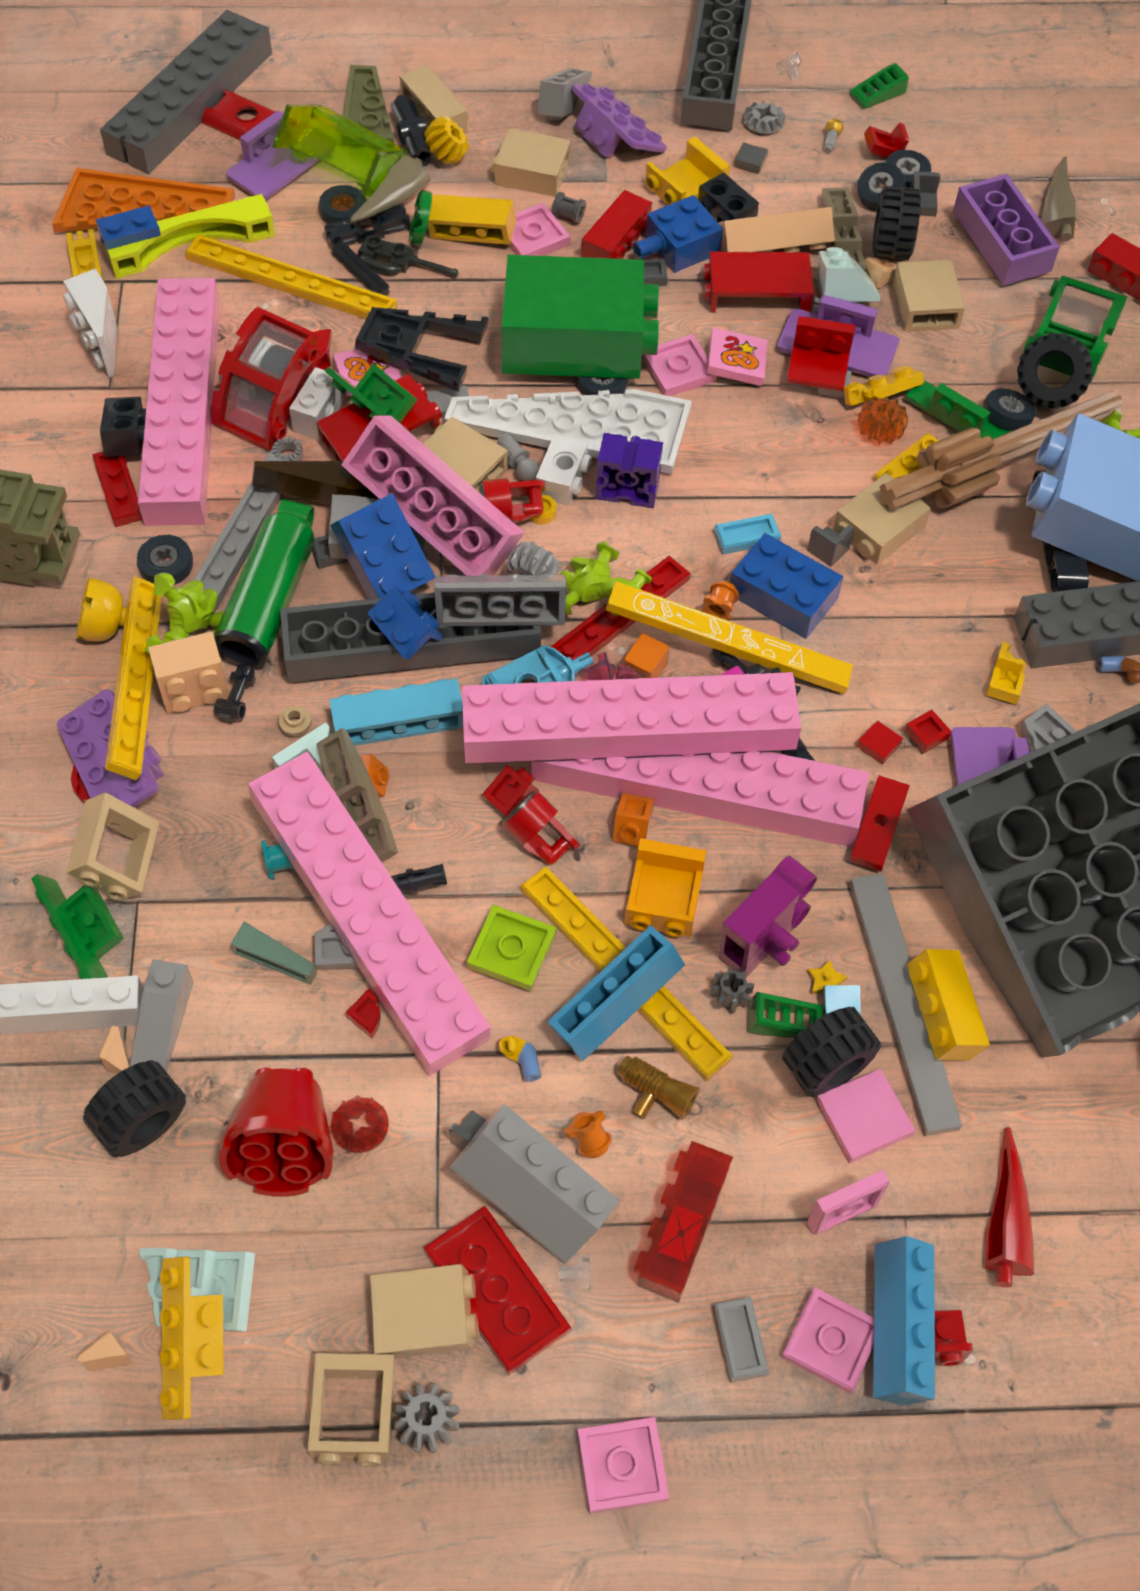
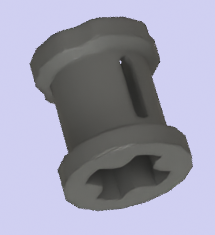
M558 192L552 205V214L555 217L561 215L573 219L574 223L579 224L584 216L586 200L579 199L578 201L566 197L563 192Z

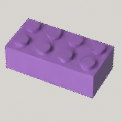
M1008 174L959 187L953 213L1003 286L1052 272L1060 247Z

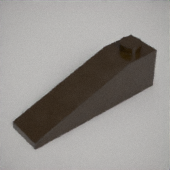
M254 461L252 486L329 505L332 504V495H350L378 499L374 493L342 466L344 461Z

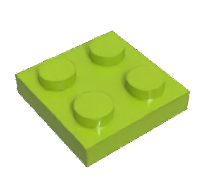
M493 904L467 960V968L532 991L557 934V927Z

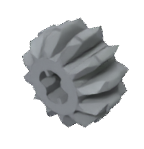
M521 541L519 545L515 546L514 550H511L506 562V572L509 575H558L557 573L560 568L558 567L559 561L557 558L552 557L553 553L545 550L543 546H537L534 542L527 543Z
M419 1383L416 1385L418 1396L413 1397L408 1391L402 1393V1397L408 1406L395 1405V1414L403 1418L396 1420L393 1425L395 1431H405L400 1438L403 1445H407L415 1439L414 1451L420 1453L424 1442H428L431 1453L437 1452L436 1440L438 1438L446 1445L451 1443V1437L445 1430H459V1422L451 1418L457 1416L460 1410L458 1405H448L453 1398L450 1391L444 1392L438 1397V1384L433 1383L430 1392L425 1393L423 1384ZM425 1410H430V1414L433 1416L432 1424L429 1426H424L423 1421L420 1420L422 1419L421 1412Z

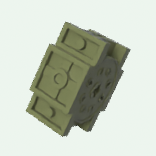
M0 469L1 581L34 586L36 579L55 583L62 582L80 536L78 527L67 525L62 510L67 497L64 487L34 483L31 474Z

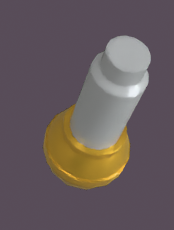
M838 118L830 119L825 125L827 136L824 143V152L827 154L831 153L834 149L837 137L843 132V123Z

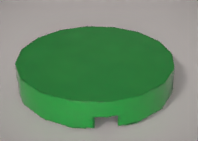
M419 191L415 201V212L413 219L411 218L409 241L413 246L421 247L426 234L432 204V192Z

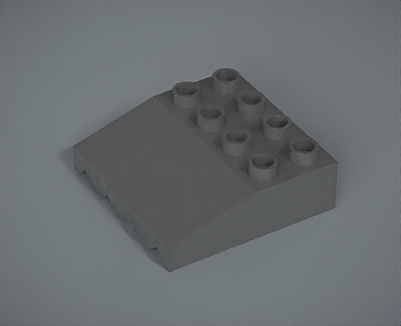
M1140 703L907 809L966 936L1041 1057L1060 1056L1076 1047L1079 1042L1110 1031L1128 1022L1140 1012Z

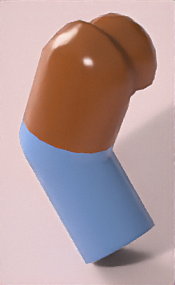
M1125 656L1099 657V672H1127L1126 680L1129 683L1140 682V662Z

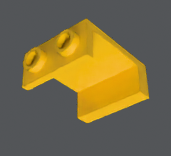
M694 136L687 140L686 157L663 171L651 161L646 164L645 185L667 205L692 195L698 199L699 186L723 172L729 176L730 165Z

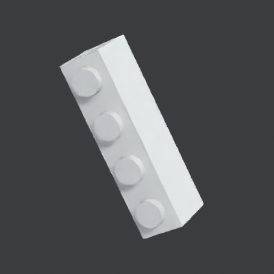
M138 975L1 984L0 1032L2 1035L109 1028L113 1025L118 1027L137 1026L144 988Z

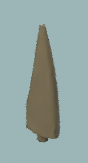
M404 155L391 167L386 178L373 195L351 217L350 222L354 223L384 212L426 186L431 179L427 171L422 167V161L419 158L412 159L408 155Z
M1065 156L1057 167L1048 187L1041 222L1052 237L1061 238L1062 241H1069L1074 239L1076 209L1075 198L1068 180L1067 156Z

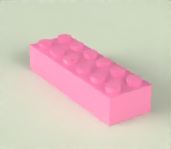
M391 415L374 416L342 463L346 470L379 499L393 493L408 524L466 576H479L482 574L494 576L509 556L511 550L514 549L525 534L524 531Z

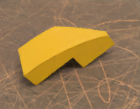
M1003 641L986 696L1017 705L1025 680L1023 672L1026 663L1023 659H1016L1009 651L1011 648L1009 643Z

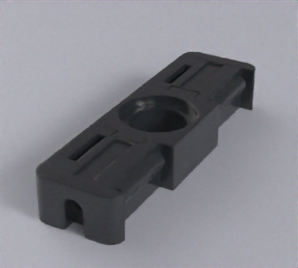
M396 205L384 212L351 223V218L324 226L325 239L333 251L332 245L338 241H343L346 245L358 242L360 245L364 242L367 235H378L381 238H385V234L404 229L409 231L410 217L406 214L404 205ZM371 225L374 227L372 230L361 229L363 226Z

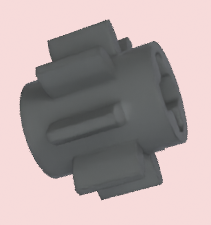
M728 967V971L723 976L715 973L713 981L716 985L711 987L710 996L718 998V1009L725 1007L731 1009L732 1013H735L736 1008L741 1004L746 1007L749 1006L751 998L747 994L753 993L754 984L747 983L746 971L740 973L733 971L732 967Z

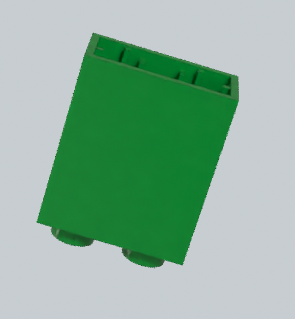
M507 255L502 315V373L640 379L642 355L657 356L659 320H649L657 319L659 284L644 283V260Z

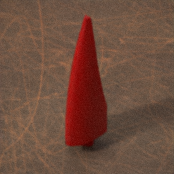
M1009 1127L1004 1128L998 1182L992 1213L985 1234V1269L996 1271L997 1285L1005 1288L1012 1287V1275H1034V1243L1027 1188L1020 1157L1011 1128Z

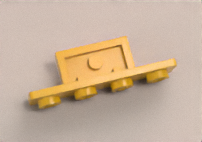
M181 1256L164 1258L160 1272V1284L162 1286V1310L160 1312V1324L162 1327V1350L160 1353L162 1391L160 1393V1406L164 1420H182L191 1417V1377L224 1375L223 1295L190 1296V1257Z

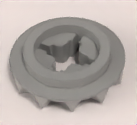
M763 100L761 104L753 102L752 106L746 107L743 120L750 130L761 134H771L779 131L784 126L786 114L782 112V107H775L774 102L767 104Z

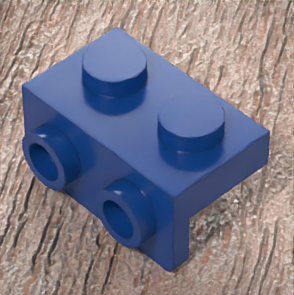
M150 205L96 219L100 239L105 244L107 250L161 236L159 225Z
M393 586L367 614L401 656L409 660L431 637L440 641L443 635L437 629L439 626L438 621L427 611L423 612L420 609L421 601L410 590L403 592Z

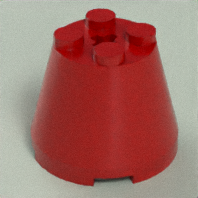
M264 1067L255 1072V1077L250 1082L221 1141L219 1164L229 1180L237 1178L244 1183L254 1186L253 1193L286 1197L309 1192L310 1185L317 1183L321 1179L327 1180L332 1172L334 1151L321 1087L313 1079L314 1074L310 1069L304 1067L294 1070Z

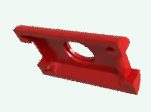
M225 90L223 91L224 98L212 109L208 107L205 109L202 116V124L240 141L241 136L276 111L232 91ZM244 109L257 111L256 117L250 120L238 118L237 113ZM286 116L287 126L295 122L292 118Z

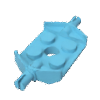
M544 645L483 676L482 685L521 683L525 679H533L537 683L575 681V675L578 674V671L593 665L594 661L589 652L571 660L570 657L566 658L555 648Z

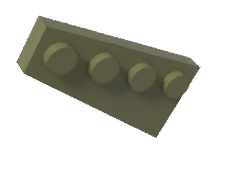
M350 65L341 132L342 145L395 147L394 136L391 131L376 66Z

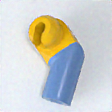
M504 1036L499 1042L500 1052L521 1065L524 1081L533 1082L539 1080L541 1072L535 1047L517 1036Z

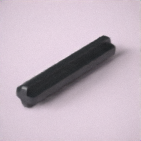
M338 241L332 245V254L367 288L384 296L389 295L390 286L343 241Z

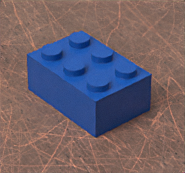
M393 493L330 525L368 599L382 598L393 586L406 592L436 578Z
M764 533L732 571L730 583L739 592L738 601L807 639L839 598L844 576Z

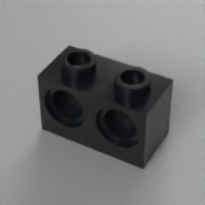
M724 172L699 186L698 200L717 223L757 217L759 202Z
M141 396L105 398L100 426V436L105 457L141 455L146 419V408H143Z

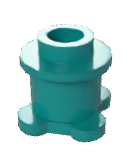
M266 840L261 841L270 880L275 879L274 872L290 868L292 871H296L279 844L267 846Z

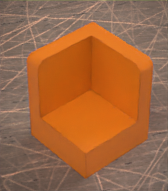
M642 633L625 656L624 663L644 673L645 678H659L668 665L670 646Z

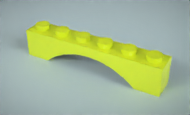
M263 194L157 221L161 236L109 250L105 247L115 278L118 279L143 272L161 255L176 247L193 242L198 234L211 239H227L252 243L275 237V231L269 207Z

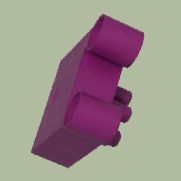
M791 855L785 857L775 870L723 922L719 959L727 966L732 967L733 971L740 973L746 971V978L768 955L781 966H785L791 959L790 954L786 951H794L799 945V940L791 935L790 932L804 920L811 909V906L803 898L814 887L818 879L817 876Z

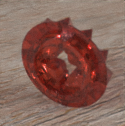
M356 1095L355 1098L348 1101L343 1100L339 1108L333 1111L330 1127L333 1138L340 1147L350 1152L364 1153L375 1149L383 1142L388 1133L389 1119L384 1106L376 1102L373 1097L363 1098ZM365 1112V1120L370 1127L361 1126L354 1134V1125L349 1119H359Z

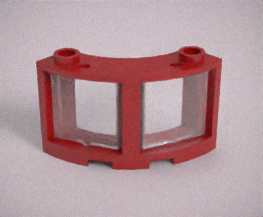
M257 306L237 330L236 335L240 338L233 351L227 350L221 362L218 374L222 375L219 391L213 390L211 423L270 451L278 439L282 440V437L286 436L287 417L293 395L310 364L315 362L318 356L316 333Z

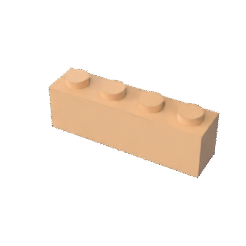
M832 207L718 222L723 228L721 252H773V249L783 248V252H799L801 245H810V250L826 248V242L835 241Z

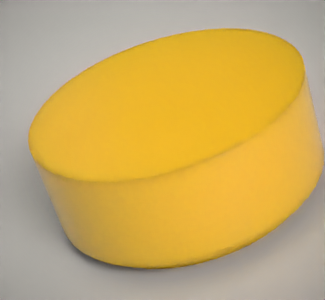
M542 494L543 513L540 516L529 518L533 523L540 525L552 522L557 515L556 501L545 494Z

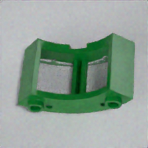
M1062 275L1060 280H1054L1049 292V296L1053 297L1035 336L1028 337L1023 352L1029 343H1033L1036 338L1046 336L1048 333H1065L1071 337L1074 336L1085 345L1090 354L1093 366L1092 382L1097 372V367L1101 363L1109 344L1103 341L1106 334L1112 336L1128 297ZM1050 354L1039 363L1043 367L1072 376V363L1062 354Z

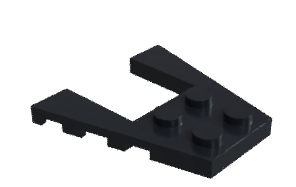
M372 307L356 337L355 349L459 392L466 377V365L416 354L415 352L426 330L481 343L488 327L489 317L482 316L481 321L466 320V315L453 314V319L436 317V312H424L423 316L409 315V310Z

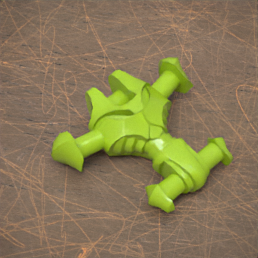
M606 541L599 542L596 545L598 552L596 560L594 558L574 557L570 561V566L574 573L568 570H563L560 575H565L568 592L566 595L565 616L573 615L571 607L578 601L590 602L601 598H610L615 581L641 590L645 583L650 584L652 577L646 574L644 570L638 569L631 581L621 577L611 578L608 562L617 560L620 552L611 547Z
M169 573L155 575L153 595H164L169 600L166 607L170 617V631L165 633L162 641H160L156 634L146 638L145 652L150 655L148 647L187 638L189 633L198 629H207L208 625L212 626V631L215 633L224 611H220L214 614L217 592L209 588L203 590L204 585L199 580L191 581L175 589L173 587L175 580Z

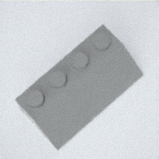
M482 574L479 576H436L434 589L436 617L439 626L565 625V575L513 574L491 576Z
M506 1104L492 1112L449 1168L563 1264H566L599 1230L620 1201Z

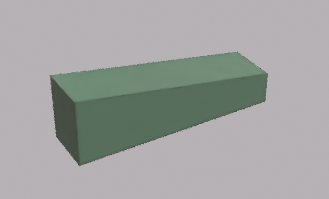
M245 921L231 943L234 954L309 985L312 984L317 974L315 964Z

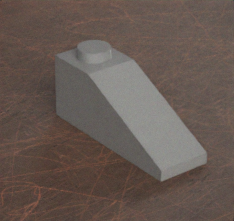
M566 68L540 80L538 114L547 115V119L562 120V117L572 113L579 100V97L572 91L574 84H588L592 71Z
M152 960L142 993L130 1066L143 1061L154 1060V1062H159L167 1072L194 983L187 965Z

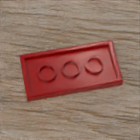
M486 1206L423 1247L425 1254L434 1267L462 1264L468 1271V1275L473 1274L476 1296L475 1298H470L471 1314L476 1313L479 1333L508 1375L515 1372L572 1330L568 1321Z

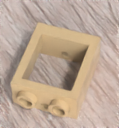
M106 792L85 801L66 873L77 878L78 882L82 885L95 887L105 892L107 897L116 901H124L141 894L160 822ZM105 825L132 839L123 875L95 861Z
M316 1353L308 1452L312 1459H317V1464L336 1466L341 1465V1459H356L357 1465L373 1467L380 1466L381 1460H391L396 1360L394 1355ZM326 1378L383 1379L379 1442L321 1441Z

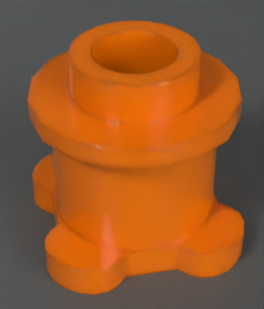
M730 582L712 583L710 587L711 594L704 597L703 602L705 605L701 611L730 621L731 615L729 613L733 610V604L739 599V592Z
M601 1110L594 1113H578L574 1116L572 1124L564 1131L567 1138H576L579 1144L578 1152L583 1157L597 1158L608 1151L612 1142L610 1133L604 1131L601 1122L606 1118Z

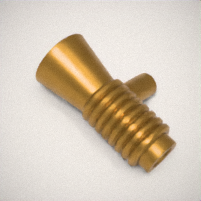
M626 1056L617 1072L622 1077L623 1082H627L628 1085L643 1092L632 1111L643 1119L646 1118L656 1099L660 1100L678 1117L684 1119L694 1105L700 1091L699 1087L670 1078L669 1074L660 1071L658 1068L656 1069L655 1066L639 1059V1057L631 1058Z

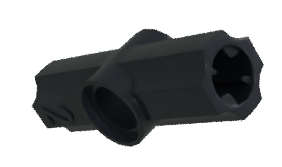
M406 95L397 96L395 101L391 103V111L397 123L400 143L402 146H406L412 159L419 158L422 161V167L428 166L429 162L434 159V153L430 152V147L425 143L424 133L427 130L424 116H419L413 99L408 98Z

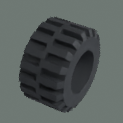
M894 186L883 187L879 195L874 223L872 249L875 257L899 260L910 259L915 248L921 210L919 189Z
M1048 333L1046 336H1040L1033 343L1028 344L1026 350L1019 358L1020 362L1017 366L1019 385L1023 393L1039 406L1052 409L1066 407L1079 400L1091 383L1093 366L1090 354L1085 345L1074 336L1071 337L1065 333ZM1054 353L1066 356L1073 366V373L1069 382L1056 389L1044 386L1039 381L1037 369L1041 360Z
M845 1007L822 1016L802 1030L787 1046L782 1060L808 1096H817L845 1084L859 1074L875 1058L881 1048V1042L855 1007Z
M154 1060L143 1061L124 1069L108 1080L89 1101L84 1110L83 1121L113 1157H124L147 1147L162 1136L183 1111L186 1104V1095L159 1062H154Z

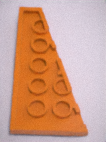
M76 168L52 222L54 232L98 228L96 219L149 205L156 221L232 202L235 199V193L233 188Z

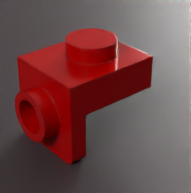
M900 122L891 133L869 126L864 132L867 148L875 156L888 158L893 152L904 150L909 143L905 124Z

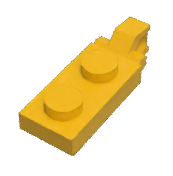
M901 366L895 368L892 374L872 376L869 378V382L863 384L853 382L844 387L845 404L853 406L868 400L876 401L922 385L924 382L923 372L911 369L910 366Z

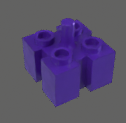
M604 433L597 459L596 476L598 478L595 499L619 503L620 498L631 500L630 505L654 509L660 482L663 442L641 439L639 436H632L630 442H628V436Z

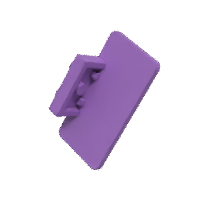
M584 83V85L574 84L572 91L585 104L573 127L604 157H612L621 138L635 149L662 153L666 151L667 146L661 141L662 137L656 132L650 131L643 119L634 116L627 104L618 101L611 89L605 86L595 88L587 83Z
M278 110L240 137L243 160L227 170V178L252 196L263 194L264 199L267 200L336 148V142L304 120H297L290 126H287L286 115Z
M823 294L818 314L800 309L791 310L777 349L780 352L792 354L798 316L853 324L856 326L847 371L872 377L875 375H888L899 345V338L874 330L878 309Z
M105 689L58 721L57 727L90 798L106 792L134 807L158 791L159 785L156 780L164 776L158 764L161 762V757L145 739L142 773L137 780L105 769L115 697L111 690ZM146 730V738H148V737H149V733H148V731Z
M955 727L952 729L951 744L957 786L1033 752L1028 750L1027 738H1016L1015 730L1010 727Z

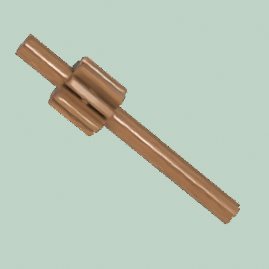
M1110 391L995 439H991L989 435L981 438L979 429L969 428L929 444L927 448L920 450L916 456V460L921 464L922 468L880 485L879 488L882 494L879 496L882 505H888L889 510L896 509L922 497H926L928 500L935 497L938 507H950L996 486L1000 481V475L996 473L994 468L1038 450L1050 430L1063 434L1078 413L1097 421H1101L1109 416L1113 410L1122 414L1120 406L1124 404L1123 399L1120 395L1115 397L1113 391Z

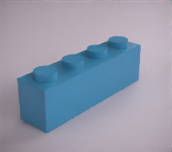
M650 925L547 1022L559 1038L584 1061L679 972L685 964L674 945Z
M908 1236L875 1244L873 1398L898 1405L935 1400L934 1245Z

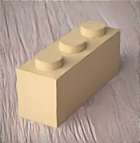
M427 65L400 76L401 95H406L408 98L413 99L419 116H424L427 128L431 122L440 116H448L453 122H457L458 126L463 129V133L467 132L469 114L466 107L458 102L453 92L445 87L440 77L434 74Z

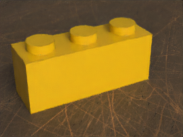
M433 194L428 221L431 239L510 245L517 220L513 200Z
M925 949L907 964L909 977L914 987L919 1009L922 1013L936 1060H971L991 1046L960 951Z

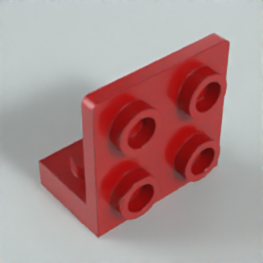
M798 316L787 382L843 391L856 325Z

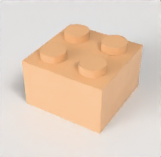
M212 631L148 647L167 714L184 712L192 707L204 704H215L218 698H228L229 691Z

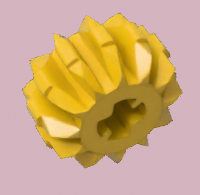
M440 116L438 119H435L424 133L425 143L430 147V152L436 155L437 160L441 159L446 165L448 163L453 165L455 162H459L470 148L467 142L468 137L463 133V129L448 116Z

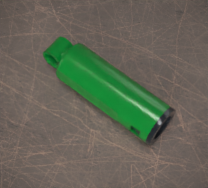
M283 499L279 504L277 513L270 514L263 520L214 633L219 656L226 662L235 666L247 665L252 669L265 665L281 626L280 609L288 608L314 546V533L311 529L315 513L313 506Z

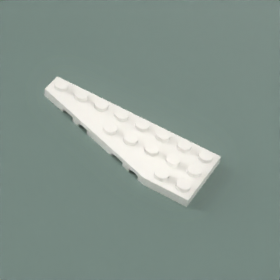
M637 389L625 390V394H610L609 390L598 391V395H580L579 392L534 393L533 398H518V394L507 395V399H490L487 395L452 397L444 417V423L449 418L454 417L480 434L499 438L505 433H511L517 442L545 448L549 447L553 435L558 434L588 442V455L593 458H598L604 433L628 436V442H630L632 436H639L641 439L663 442L661 472L672 474L691 411L692 401Z

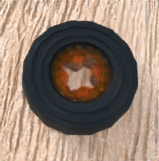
M350 185L333 186L324 191L320 196L319 212L325 223L337 222L351 218L367 199L364 193L356 187Z

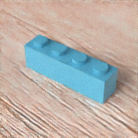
M439 679L432 683L408 684L401 688L377 689L370 693L347 694L329 699L335 732L341 728L345 729L354 746L463 728V703L458 679Z

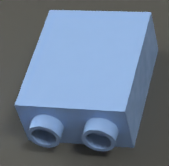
M1078 413L1063 434L1050 430L1037 453L1035 462L1045 467L1046 473H1039L1026 499V506L1037 510L1031 536L1133 580L1140 581V439Z

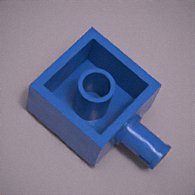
M692 195L648 213L646 237L641 241L633 243V251L639 260L657 252L662 259H665L666 264L673 273H676L709 259L710 252H720L723 228L699 200Z

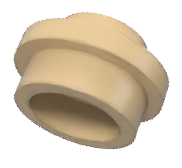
M300 706L286 708L281 712L278 720L280 729L290 737L303 736L311 726L310 713ZM299 718L298 721H295V722L290 721L291 719Z

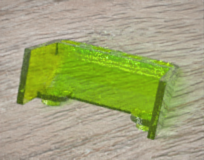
M287 104L272 147L276 149H291V154L302 160H306L307 157H316L357 179V184L361 187L360 190L363 196H372L386 178L391 167L408 153L397 144L319 104Z

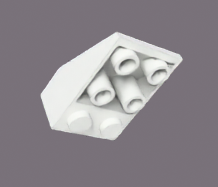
M93 269L64 280L67 293L63 294V298L67 308L73 313L69 315V319L74 330L81 331V340L86 350L92 349L91 355L98 369L103 368L108 378L114 376L118 327L107 286L97 270Z

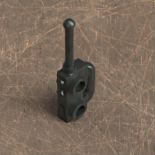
M367 235L358 250V256L375 272L389 276L396 275L399 272L406 273L410 265L422 266L451 275L453 278L459 275V271L456 268L452 269L420 259L415 255V250L407 247L404 243L394 244L382 240L378 235Z

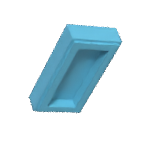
M773 514L716 524L714 527V533L723 555L751 549L764 533L781 541V534Z

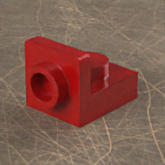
M506 765L482 795L506 816L526 795L533 790L535 792L539 791V789L532 784L535 777L520 766L516 770Z
M962 1310L935 1311V1361H940V1365L946 1367L963 1364V1360H966L973 1352L972 1343H967Z

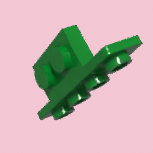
M375 364L370 366L356 387L330 367H327L325 370L333 378L330 384L342 393L349 391L352 394L349 399L363 410L367 406L371 410L369 416L372 419L374 416L391 415L396 421L401 423L418 400Z
M924 380L922 385L913 387L906 395L907 401L959 432L969 428H977L980 431L981 438L989 435L991 439L1011 432L992 424L988 420L990 411L943 383L935 387Z
M39 874L34 875L31 880L37 889L35 894L46 906L50 914V923L62 936L65 942L63 944L64 949L74 959L79 969L78 975L80 979L107 978L108 975L99 959L124 939L98 889L83 885L66 899L56 880Z

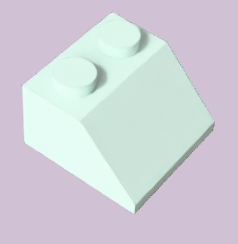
M837 247L827 248L826 251H819L816 285L821 296L824 294L849 302L880 301V294L872 279L846 251Z

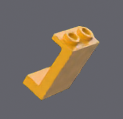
M640 838L630 895L625 910L624 925H629L639 931H645L651 925L657 931L665 932L672 937H691L707 850Z

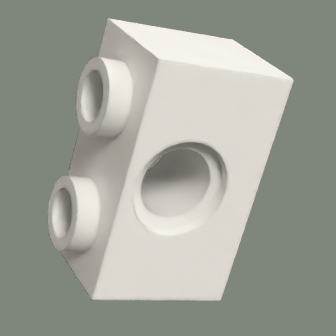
M314 368L289 408L293 432L319 441L321 435L317 421L338 411L345 400L344 393L330 384L333 378L325 370Z
M558 434L553 435L536 476V480L545 482L546 490L542 494L552 497L557 503L570 506L573 496L579 495L583 483L581 476L583 472L588 473L591 465L592 456L588 455V442Z

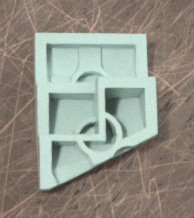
M140 1248V1258L146 1261L151 1279L147 1283L149 1295L154 1302L153 1312L157 1326L161 1327L162 1286L160 1284V1272L162 1270V1260L164 1258L189 1256L190 1296L223 1295V1331L247 1332L255 1253L247 1251L216 1252L211 1250Z

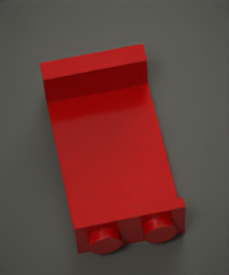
M710 252L709 263H704L703 280L708 281V284H705L704 299L705 301H710V313H716L718 296L797 297L798 309L807 312L811 311L814 291L810 253Z
M410 374L396 380L398 384L418 399L400 424L411 431L429 422L435 431L440 425L439 418L442 417L438 405L434 401L430 403L427 399L428 395L424 386L420 382L416 383ZM352 403L317 421L322 441L336 461H344L371 422L372 418L369 416L371 410L367 406L363 410Z

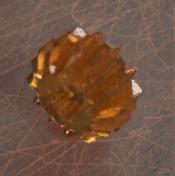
M887 395L884 399L874 396L871 401H865L858 416L860 434L867 435L868 442L877 440L879 446L883 441L892 444L895 439H901L908 425L906 406L899 405L898 399L888 400Z

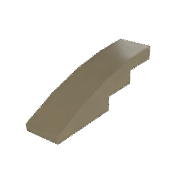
M849 187L822 188L824 208L832 207L835 241L830 242V247H837L846 251L866 272V263L861 251L863 240L858 229L859 215Z
M341 728L316 743L325 777L382 863L398 854L396 843L364 763L347 731Z

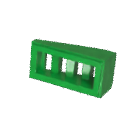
M893 63L850 89L849 94L863 109L906 93L909 77L897 63Z
M756 992L748 1006L747 1032L757 1035L795 1038L807 1027L803 1026L804 1014H809L810 1025L823 1016V1005ZM776 1011L780 1012V1021L775 1020ZM790 1013H794V1024L790 1023Z

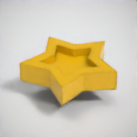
M830 960L822 968H808L807 970L808 975L814 982L811 995L823 993V986L841 985L848 978V976L836 972Z

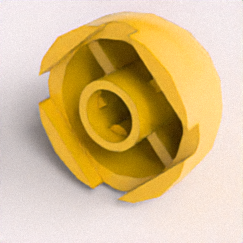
M88 577L80 608L81 614L80 619H78L76 638L100 642L114 636L119 625L124 626L126 607H123V596L115 586L103 580Z

